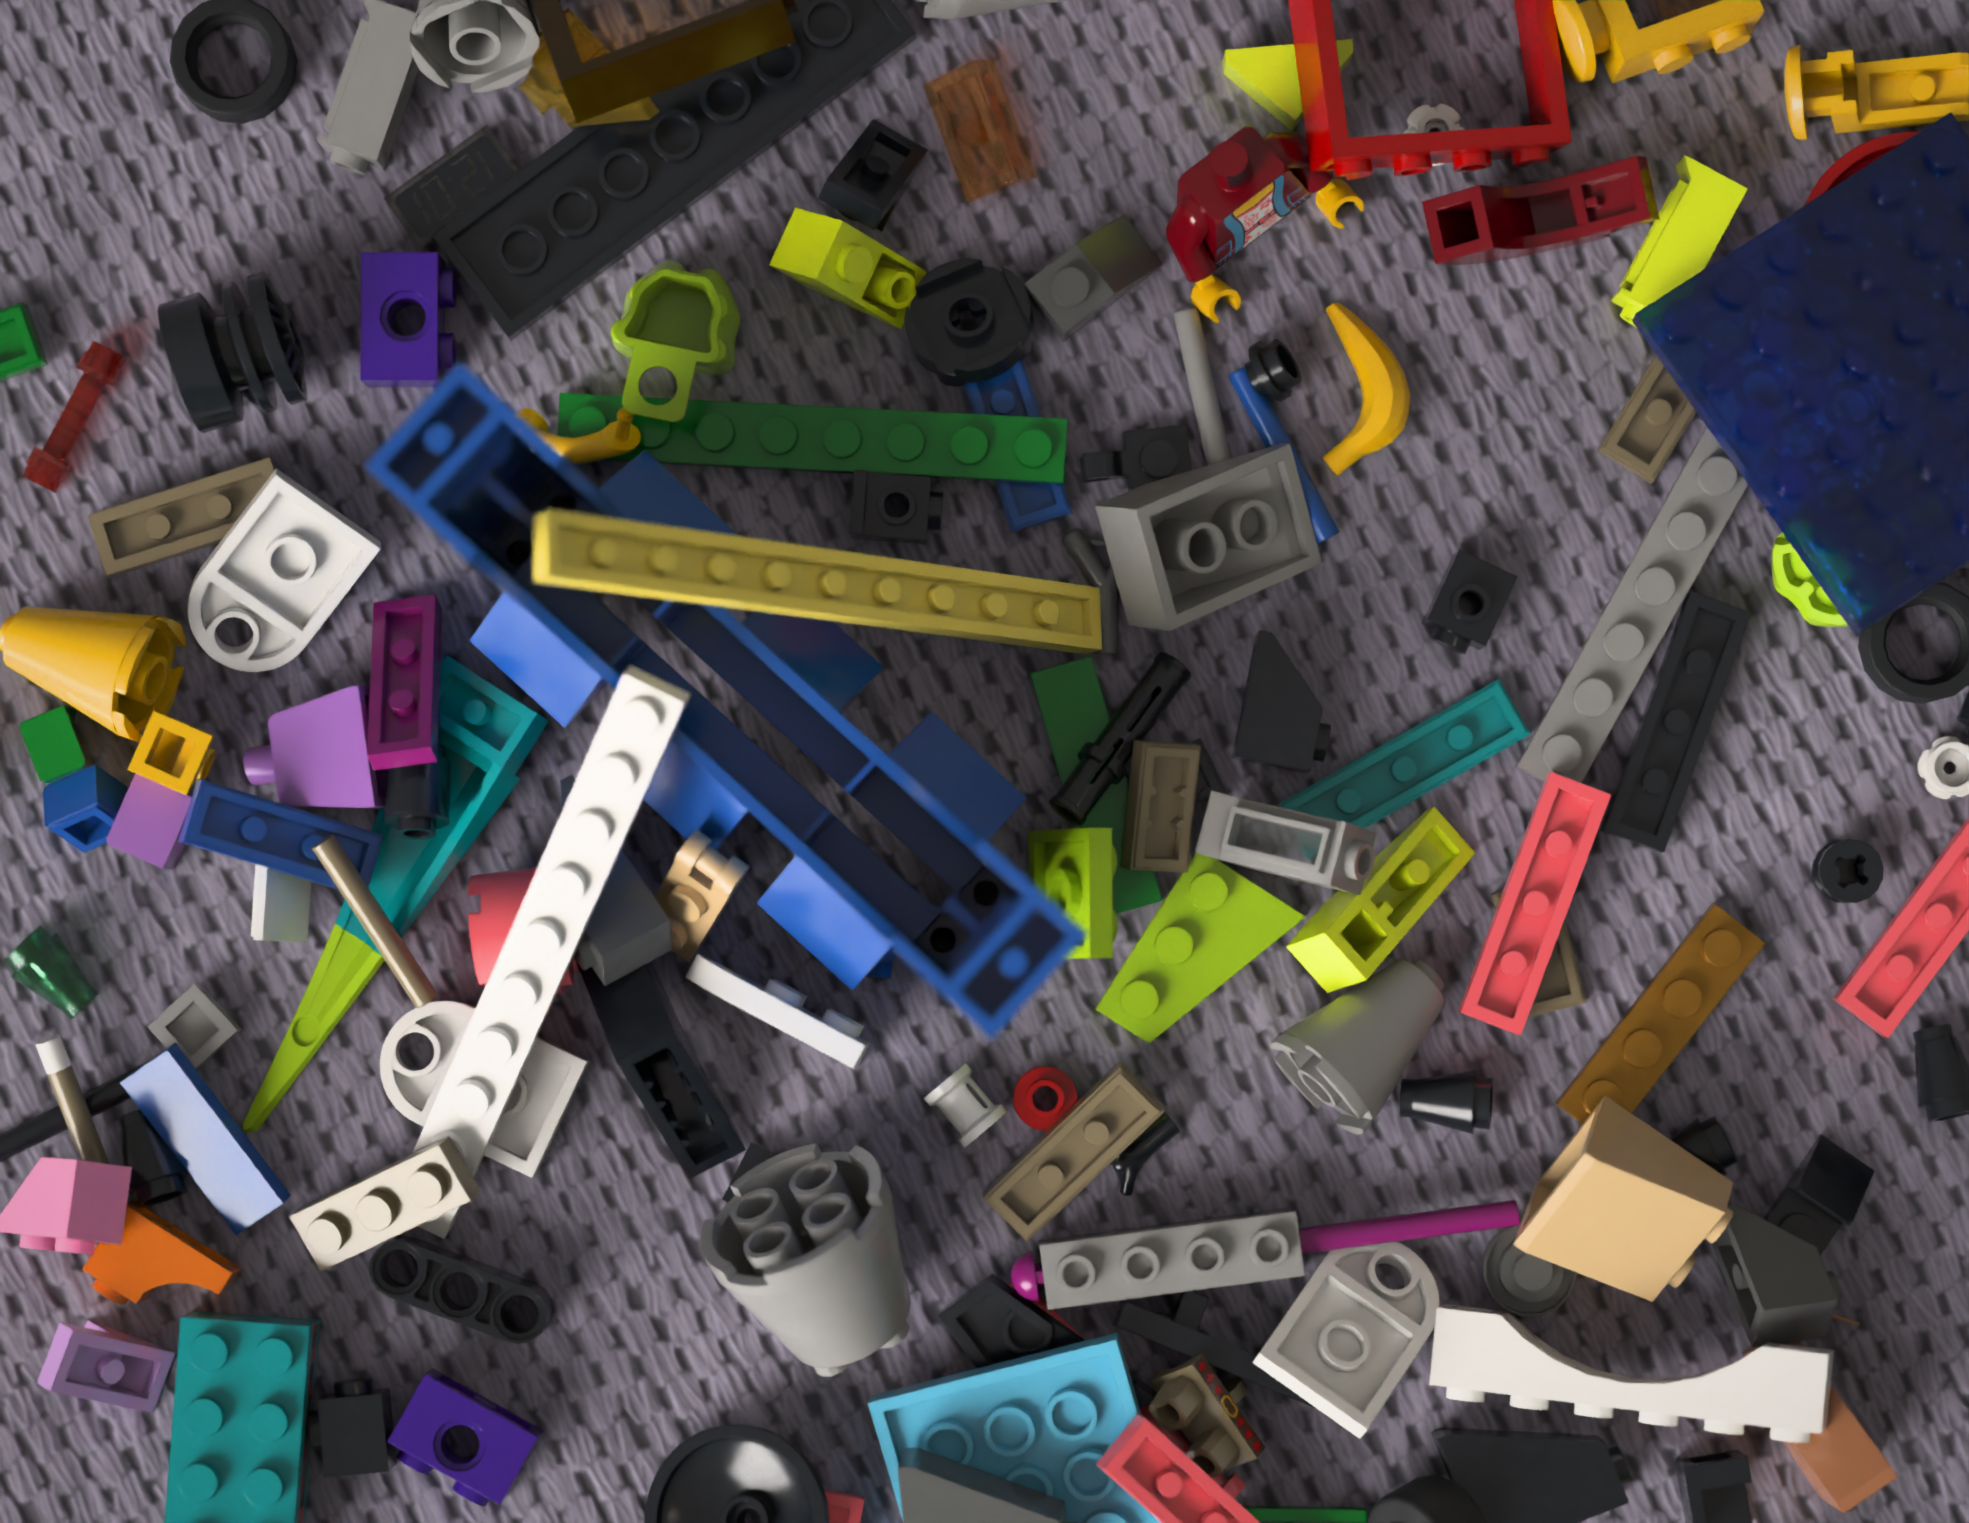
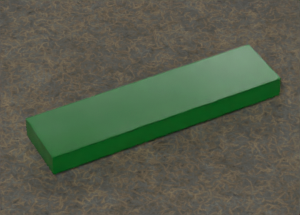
M1091 656L1030 673L1062 786L1080 762L1078 752L1085 743H1094L1110 721ZM1114 746L1110 749L1107 756L1099 764V766L1093 772L1091 777L1088 779L1089 783L1095 777V774L1098 772L1101 766L1112 754V752L1114 751ZM1126 775L1119 784H1111L1087 815L1083 825H1074V829L1112 828V844L1117 854V869L1112 878L1113 910L1116 914L1162 901L1154 871L1129 870L1121 867L1129 790Z

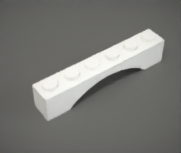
M1445 1304L1436 1308L1429 1385L1447 1387L1446 1398L1453 1400L1484 1402L1485 1392L1511 1395L1510 1406L1517 1408L1548 1410L1549 1400L1575 1403L1574 1414L1581 1416L1613 1418L1614 1408L1640 1411L1639 1422L1646 1424L1678 1426L1679 1416L1705 1419L1704 1430L1710 1432L1742 1435L1744 1434V1424L1771 1427V1439L1809 1443L1811 1432L1822 1434L1827 1428L1834 1350L1767 1342L1744 1358L1707 1373L1673 1379L1631 1378L1599 1371L1562 1355L1535 1336L1512 1312Z

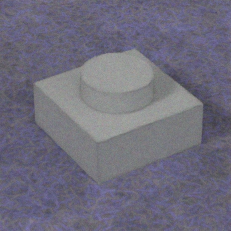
M194 983L147 1026L166 1048L176 1043L196 1071L242 1030L199 983Z

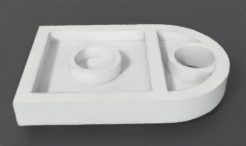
M276 468L202 565L193 580L188 601V618L195 639L210 657L222 665L235 670L263 672L287 664L303 651L381 549V541ZM236 617L245 620L251 626L253 636L244 645L229 646L218 638L216 627L224 619Z
M700 954L696 955L685 976L693 983L851 1068L859 1066L870 1045L868 1041L859 1037L864 1028L862 1024L831 1008L826 1010L823 1017L818 1016L802 1007L808 997L807 995L777 979H769L764 987Z
M458 1001L430 1002L420 1008H414L407 1012L389 1031L380 1056L381 1080L392 1104L409 1120L424 1127L476 1007ZM413 1032L426 1035L434 1047V1056L431 1063L422 1070H414L407 1067L399 1055V1047L402 1040ZM537 1036L484 1156L531 1178L535 1177L589 1060Z
M1399 1242L1331 1250L1317 1267L1253 1363L1360 1439L1435 1327L1436 1308L1440 1305L1435 1279L1424 1261L1410 1248ZM1385 1263L1396 1267L1404 1278V1288L1393 1290L1382 1285L1376 1276L1375 1266Z

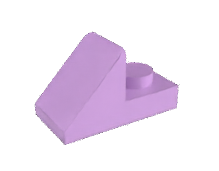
M87 1320L85 1327L59 1322L37 1384L50 1392L153 1413L175 1352L91 1320Z

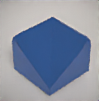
M93 764L44 788V824L83 853L107 843V836L128 791V787L98 765Z

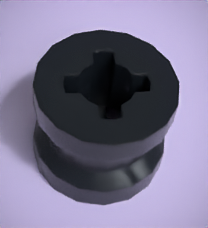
M1844 839L1826 844L1817 852L1812 863L1811 876L1815 888L1823 897L1837 903H1857L1870 898L1878 890L1883 880L1884 866L1880 855L1871 845L1861 840ZM1858 860H1859V862H1858V864H1857V868H1858V875H1859L1860 877H1858V876L1856 875V868H1855V864H1856V862H1857Z

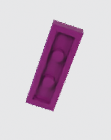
M436 594L374 603L367 757L373 770L437 762L442 608Z

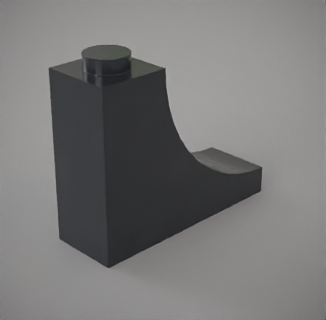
M649 962L604 986L592 967L583 970L577 963L617 1065L687 1177L691 1179L745 1151L743 1141L697 1058L652 963Z

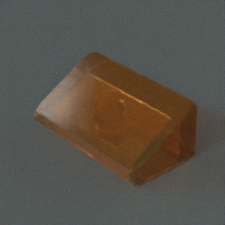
M974 60L923 85L966 203L1037 178L994 60Z

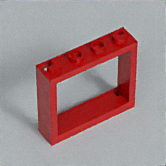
M1288 0L1311 172L1335 171V177L1346 176L1347 180H1353L1372 175V168L1393 167L1394 175L1411 176L1429 172L1433 169L1432 164L1453 163L1455 172H1469L1492 166L1491 160L1512 159L1513 167L1525 168L1532 163L1550 162L1551 153L1572 142L1553 0H1514L1531 125L1351 138L1348 136L1331 0Z

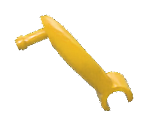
M624 407L617 413L618 421L608 424L601 431L575 438L561 437L549 433L546 420L535 410L525 408L517 413L571 464H586L627 454L637 448L641 441L640 431L631 423L633 414L627 412Z

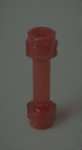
M92 341L88 351L84 352L76 367L83 371L79 382L43 450L37 447L33 448L26 462L27 466L22 474L23 477L57 493L61 483L65 482L73 467L66 463L70 452L106 384L115 387L123 372L122 368L127 360L126 357Z

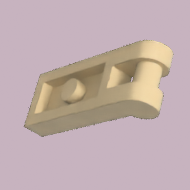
M698 829L693 831L677 853L672 867L654 896L670 919L672 950L670 952H675L687 962L691 961L703 945L750 866L733 855L729 860L710 847L712 839Z

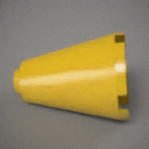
M25 606L15 615H10L0 629V650L3 652V660L9 668L122 738L140 742L142 738L140 732L146 728L153 710L168 714L172 708L184 671L183 666L171 669L175 657V645L186 648V636L182 625L170 618L160 615Z

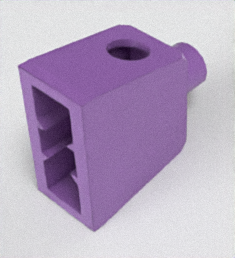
M370 685L349 686L272 714L268 720L270 744L250 747L244 753L243 763L248 781L252 785L276 782L278 800L281 804L288 806L385 807L386 769L373 770L367 757Z

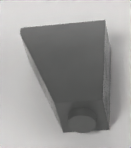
M918 1447L904 1448L898 1465L903 1523H1066L1065 1501Z

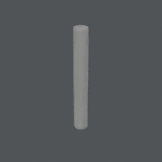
M1194 308L1176 312L1173 314L1206 465L1208 466L1231 459L1198 309Z

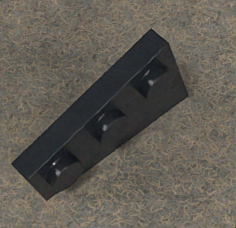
M991 1274L947 1305L938 1315L976 1368L1086 1341L1036 1304L1020 1296L1015 1289L994 1274ZM1130 1373L1141 1409L1153 1401L1157 1393L1149 1385Z

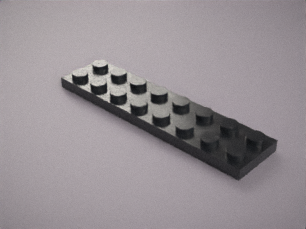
M795 0L799 12L789 15L788 19L796 42L590 118L433 235V238L512 341L916 39V32L891 0Z

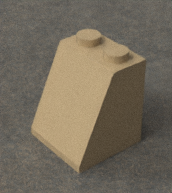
M1604 1096L1533 1188L1513 1245L1523 1252L1653 1302L1667 1284L1677 1288L1687 1277L1697 1259L1693 1252L1703 1239L1714 1243L1723 1233L1733 1216V1211L1727 1207L1733 1182L1607 1096Z

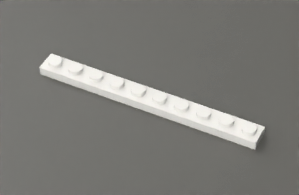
M631 665L624 672L413 1153L450 1136L474 1178L691 694ZM461 1206L418 1227L445 1239Z

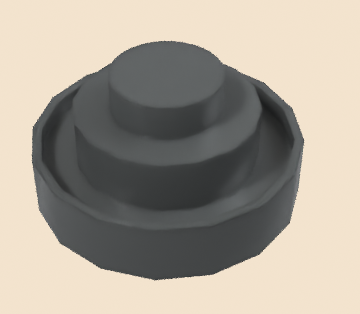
M1519 1222V1226L1500 1229L1488 1242L1481 1259L1482 1280L1489 1296L1504 1310L1522 1317L1543 1316L1557 1310L1571 1296L1577 1280V1272L1523 1252L1513 1245L1521 1222Z

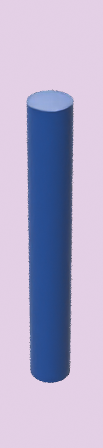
M1245 367L1230 374L1228 378L1265 447L1268 448L1282 443H1289L1291 445L1317 544L1340 533L1267 395L1261 396L1255 390L1247 376Z

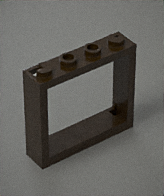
M531 0L560 84L576 123L796 42L788 19L789 15L799 12L795 0H748L582 63L560 0Z

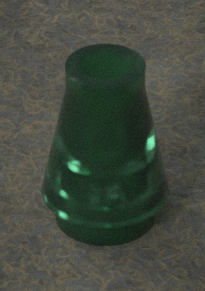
M41 925L3 960L14 971L9 977L63 1011L71 1020L99 994L89 983L58 933L55 932L51 936Z

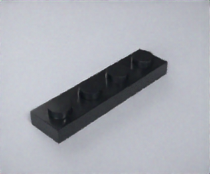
M1694 591L1687 593L1600 831L1659 853L1665 851L1751 612Z

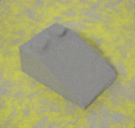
M1289 443L1278 444L1150 482L1095 505L1129 626L1171 631L1322 564Z

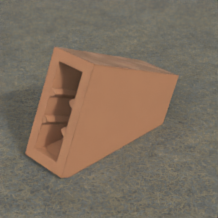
M1800 1341L1789 1342V1343H1782V1344L1803 1346V1345L1800 1343ZM1749 1345L1742 1354L1745 1357L1759 1347L1752 1348ZM1832 1385L1830 1387L1828 1420L1825 1431L1822 1434L1811 1432L1809 1443L1783 1441L1819 1497L1843 1514L1898 1478L1890 1464Z

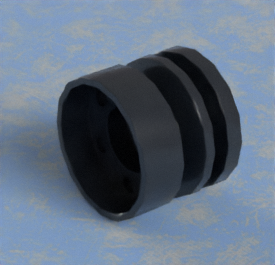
M264 272L250 275L247 278L250 307L247 306L241 291L233 281L223 284L222 301L224 315L216 317L208 301L199 292L158 306L159 327L175 381L191 419L202 433L243 421L244 403L242 390L250 388L258 404L265 412L277 410V398L273 380H277L283 395L291 405L307 400L308 392L304 376L305 357L296 326L287 305L277 295L268 275Z

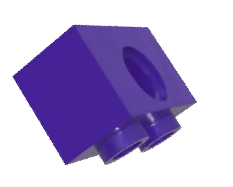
M361 252L360 380L368 387H438L445 379V371H452L456 367L455 334L445 333V308L456 307L455 270H445V260L438 252ZM410 305L424 308L425 323L419 332L411 336H402L396 333L394 321L397 313L402 308Z
M432 1368L424 1375L387 1442L400 1449L396 1456L397 1459L410 1468L426 1475H430L434 1468L456 1480L452 1489L467 1500L480 1506H486L489 1500L501 1505L507 1498L544 1430ZM456 1425H464L474 1430L479 1438L477 1455L463 1458L454 1454L447 1442L449 1429Z

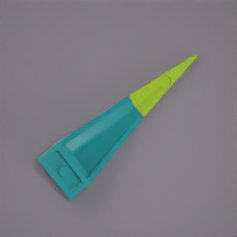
M446 656L440 665L438 743L445 747V758L451 762L449 824L443 828L436 829V835L432 838H403L397 835V828L385 823V807L379 808L371 830L384 836L369 889L401 938L521 778L515 774L549 722L548 719L449 656ZM346 900L343 902L295 1016L243 1121V1131L247 1133L257 1131L385 961Z

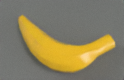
M1335 302L1328 306L1325 311L1357 373L1363 399L1361 412L1355 427L1339 444L1322 457L1332 471L1339 476L1363 456L1378 451L1392 443L1403 431L1409 414L1410 391L1405 373L1390 348L1351 310L1339 302Z

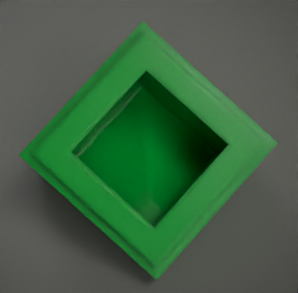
M63 705L20 722L21 726L19 729L40 781L53 783L80 771L86 765L84 754L74 732L76 709Z

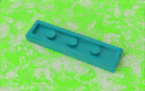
M1498 679L1282 801L1277 806L1328 819L1344 821L1365 829L1531 733L1502 682ZM1290 827L1307 859L1310 860L1317 856L1323 834Z

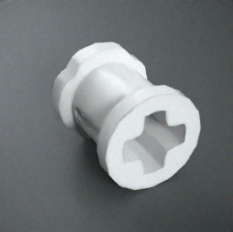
M966 1063L924 1098L929 1106L936 1105L961 1134L958 1142L963 1148L968 1146L1008 1112L1002 1104L994 1105L970 1077L972 1070Z

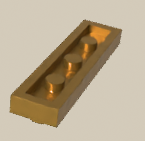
M1711 904L1555 1104L1581 1125L1604 1096H1607L1632 1113L1766 943L1717 904Z

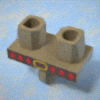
M1202 1354L1191 1358L1175 1368L1161 1369L1148 1381L1157 1393L1148 1410L1161 1428L1167 1429L1170 1432L1181 1429L1192 1444L1185 1454L1211 1478L1223 1474L1230 1468L1257 1459L1266 1449L1237 1406V1403L1247 1393V1386L1241 1377L1236 1376L1221 1382Z

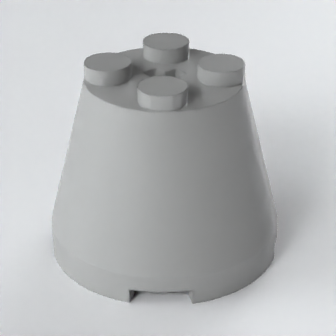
M814 1143L780 1153L758 1164L732 1183L730 1187L735 1196L724 1206L715 1219L704 1220L700 1235V1246L717 1280L800 1361L813 1366L818 1375L823 1377L837 1375L845 1370L850 1363L863 1359L880 1348L896 1346L908 1335L909 1325L906 1318L910 1310V1295L891 1190L878 1162L867 1150L856 1145L850 1152L822 1153L818 1144Z

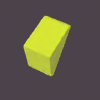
M1352 39L1336 40L1340 73L1348 65L1353 54ZM1294 44L1224 51L1222 59L1223 74L1292 131L1303 118Z

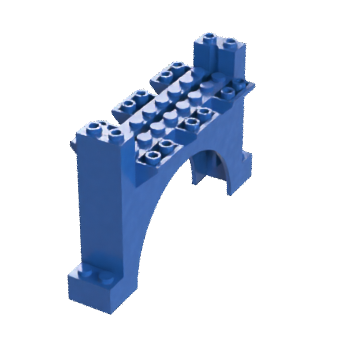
M460 362L365 465L374 476L466 560L504 590L469 641L564 728H567L607 683L616 690L624 672L630 665L691 694L643 800L686 839L689 838L695 829H698L712 839L710 847L716 851L752 813L796 854L757 901V904L851 990L893 948L984 1033L993 1039L1088 935L987 843L1027 800V797L931 711L886 755L842 715L884 667L833 621L753 611L744 621L739 622L724 607L632 595L951 887L953 897L950 896L942 907H935L587 589L534 582L533 515L546 509H552L554 501L562 496H567L574 500L575 507L570 511L573 513L739 536L646 450L642 451L596 489L561 453ZM518 543H526L531 547L532 554L520 567L513 565L509 559L511 548ZM984 880L993 882L999 891L997 900L988 906L979 904L973 896L975 886ZM942 927L950 929L956 938L953 949L946 953L937 952L932 947L930 941L932 933Z

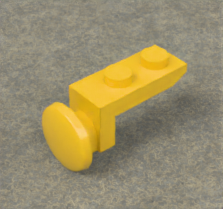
M1553 0L1562 69L1577 83L1588 82L1594 79L1596 55L1598 54L1613 84L1656 69L1658 74L1671 73L1690 63L1694 58L1693 55L1714 48L1717 54L1730 52L1741 47L1751 39L1750 34L1765 12L1760 0H1721L1638 30L1626 0H1588L1579 4L1575 0Z
M1801 44L1792 46L1787 51L1784 68L1785 102L1791 131L1796 139L1808 140V118L1830 115L1835 134L1969 121V53L1959 52L1856 63L1853 50L1827 52V59L1804 61Z

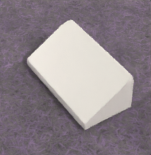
M255 865L251 937H253V940L308 941L311 881Z

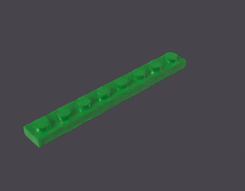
M560 393L557 435L571 438L585 436L601 431L608 424L618 421L617 413L623 408L622 396ZM642 397L646 402L653 405H663L672 400L671 398ZM689 399L686 414L678 422H667L633 414L631 423L641 433V441L637 448L630 453L601 460L630 462L642 451L646 450L660 464L854 474V470H864L874 473L926 476L931 478L1065 485L1068 419Z

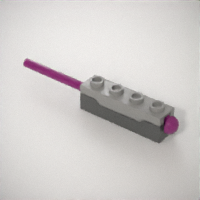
M1516 1200L1298 1228L1297 1214L1292 1207L1039 1240L1041 1262L1034 1263L1033 1251L1023 1254L1013 1265L1011 1281L1016 1292L1023 1298L1031 1301H1039L1038 1289L1045 1287L1047 1308L1051 1310L1305 1276L1302 1254L1519 1226V1214Z

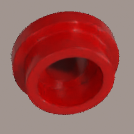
M1040 1066L1027 1071L1018 1080L1013 1094V1103L1018 1116L1025 1124L1037 1130H1048L1077 1102V1092L1072 1080L1063 1071L1050 1066ZM1042 1086L1053 1088L1058 1095L1057 1104L1048 1111L1036 1108L1032 1099L1034 1092Z

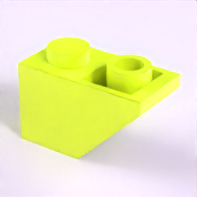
M796 207L769 264L807 288L899 329L902 328L905 322L904 317L907 306L910 308L911 301L917 295L915 288L927 273L924 269L846 222Z

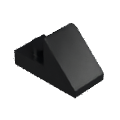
M873 119L827 178L818 199L837 209L844 217L858 221L872 230L876 228L882 232L928 149Z
M1820 1134L1764 1217V1220L1816 1246L1821 1256L1841 1224L1850 1226L1853 1222L1875 1170Z

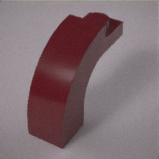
M1634 156L1564 177L1531 184L1507 187L1478 185L1422 202L1434 260L1437 265L1479 264L1532 255L1611 237L1610 233L1660 219L1647 158L1643 156Z

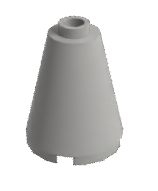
M419 0L410 31L411 55L419 70L436 84L450 88V81L470 84V92H489L508 87L528 74L533 66V56L537 49H539L540 42L538 24L528 0Z
M1399 959L1280 1033L1270 1043V1049L1281 1051L1274 1060L1287 1079L1318 1111L1322 1108V1103L1334 1107L1342 1114L1334 1122L1336 1125L1355 1135L1363 1134L1375 1121L1444 1007L1445 999L1440 992L1444 988V983L1440 976L1425 962L1416 960L1412 964L1406 960Z

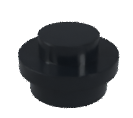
M1274 339L1267 344L1258 341L1249 347L1250 361L1245 364V370L1255 390L1261 396L1270 394L1279 402L1290 397L1292 394L1291 388L1300 384L1302 379L1299 367L1289 349L1278 339Z

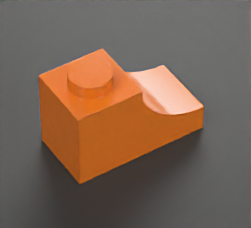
M134 1200L127 1203L122 1245L98 1243L94 1255L90 1256L82 1270L96 1278L92 1287L109 1300L125 1306L128 1300L135 1304L145 1301L149 1298L154 1288L172 1283L197 1285L219 1295L230 1289L243 1268L147 1207H137Z

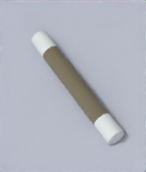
M60 1034L51 1035L37 1041L35 1045L80 1160L110 1164Z

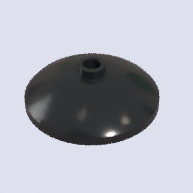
M735 1424L712 1427L701 1431L682 1442L670 1453L659 1468L651 1484L647 1497L644 1522L745 1523V1516L750 1509L757 1511L760 1516V1523H830L824 1487L807 1457L793 1443L773 1431L753 1425Z

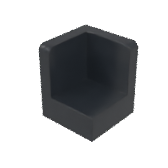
M1737 1449L1675 1460L1685 1523H1751L1745 1483L1752 1482L1748 1456Z

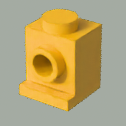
M153 710L127 770L189 796L196 780H205L213 765L216 750L210 747L215 738L214 734L169 714Z

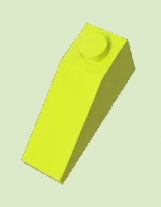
M1435 806L1427 809L1375 857L1372 871L1364 880L1361 895L1338 890L1318 909L1286 946L1287 949L1327 993L1367 980L1473 857L1475 852Z

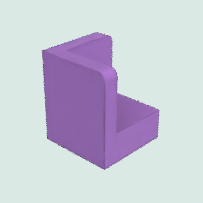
M135 773L107 836V844L162 869L174 870L185 846L184 843L178 841L192 794L190 793L189 796Z

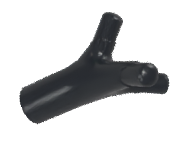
M1165 1112L1109 1164L1113 1165L1116 1172H1123L1120 1188L1121 1194L1125 1196L1132 1195L1135 1179L1143 1164L1152 1154L1180 1133L1176 1124Z

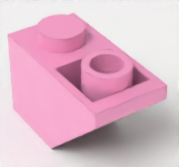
M41 1157L0 1214V1232L21 1234L19 1247L94 1255L95 1243L122 1245L132 1167L74 1159Z

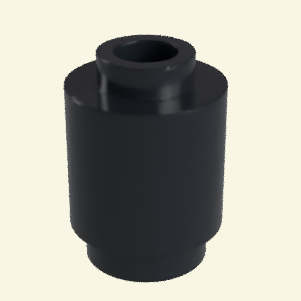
M438 743L437 762L386 769L384 821L389 826L397 828V835L403 838H432L436 835V829L443 828L449 824L451 762L445 758V747L442 744Z

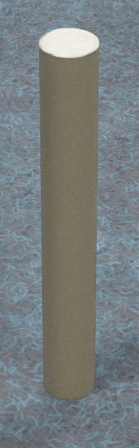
M334 834L317 842L312 846V850L414 1006L420 1008L432 1001L438 993Z

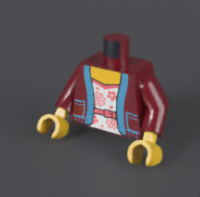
M1252 125L1245 126L1228 140L1218 144L1211 153L1183 173L1178 180L1177 206L1167 223V240L1187 280L1192 283L1196 282L1190 296L1191 303L1198 311L1215 323L1220 322L1214 310L1217 301L1223 297L1228 305L1238 310L1241 306V297L1236 290L1214 276L1213 272L1311 197L1310 193L1317 192V207L1330 223L1338 229L1344 228V225L1336 217L1337 209L1343 203L1351 201L1361 212L1364 211L1363 201L1347 182L1342 179L1332 180L1333 171L1311 172L1307 140L1300 134L1295 132H1270L1261 137Z

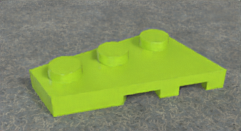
M1194 853L1189 860L1188 872L1181 873L1095 1010L1145 1042L1151 1043L1306 916L1217 859Z

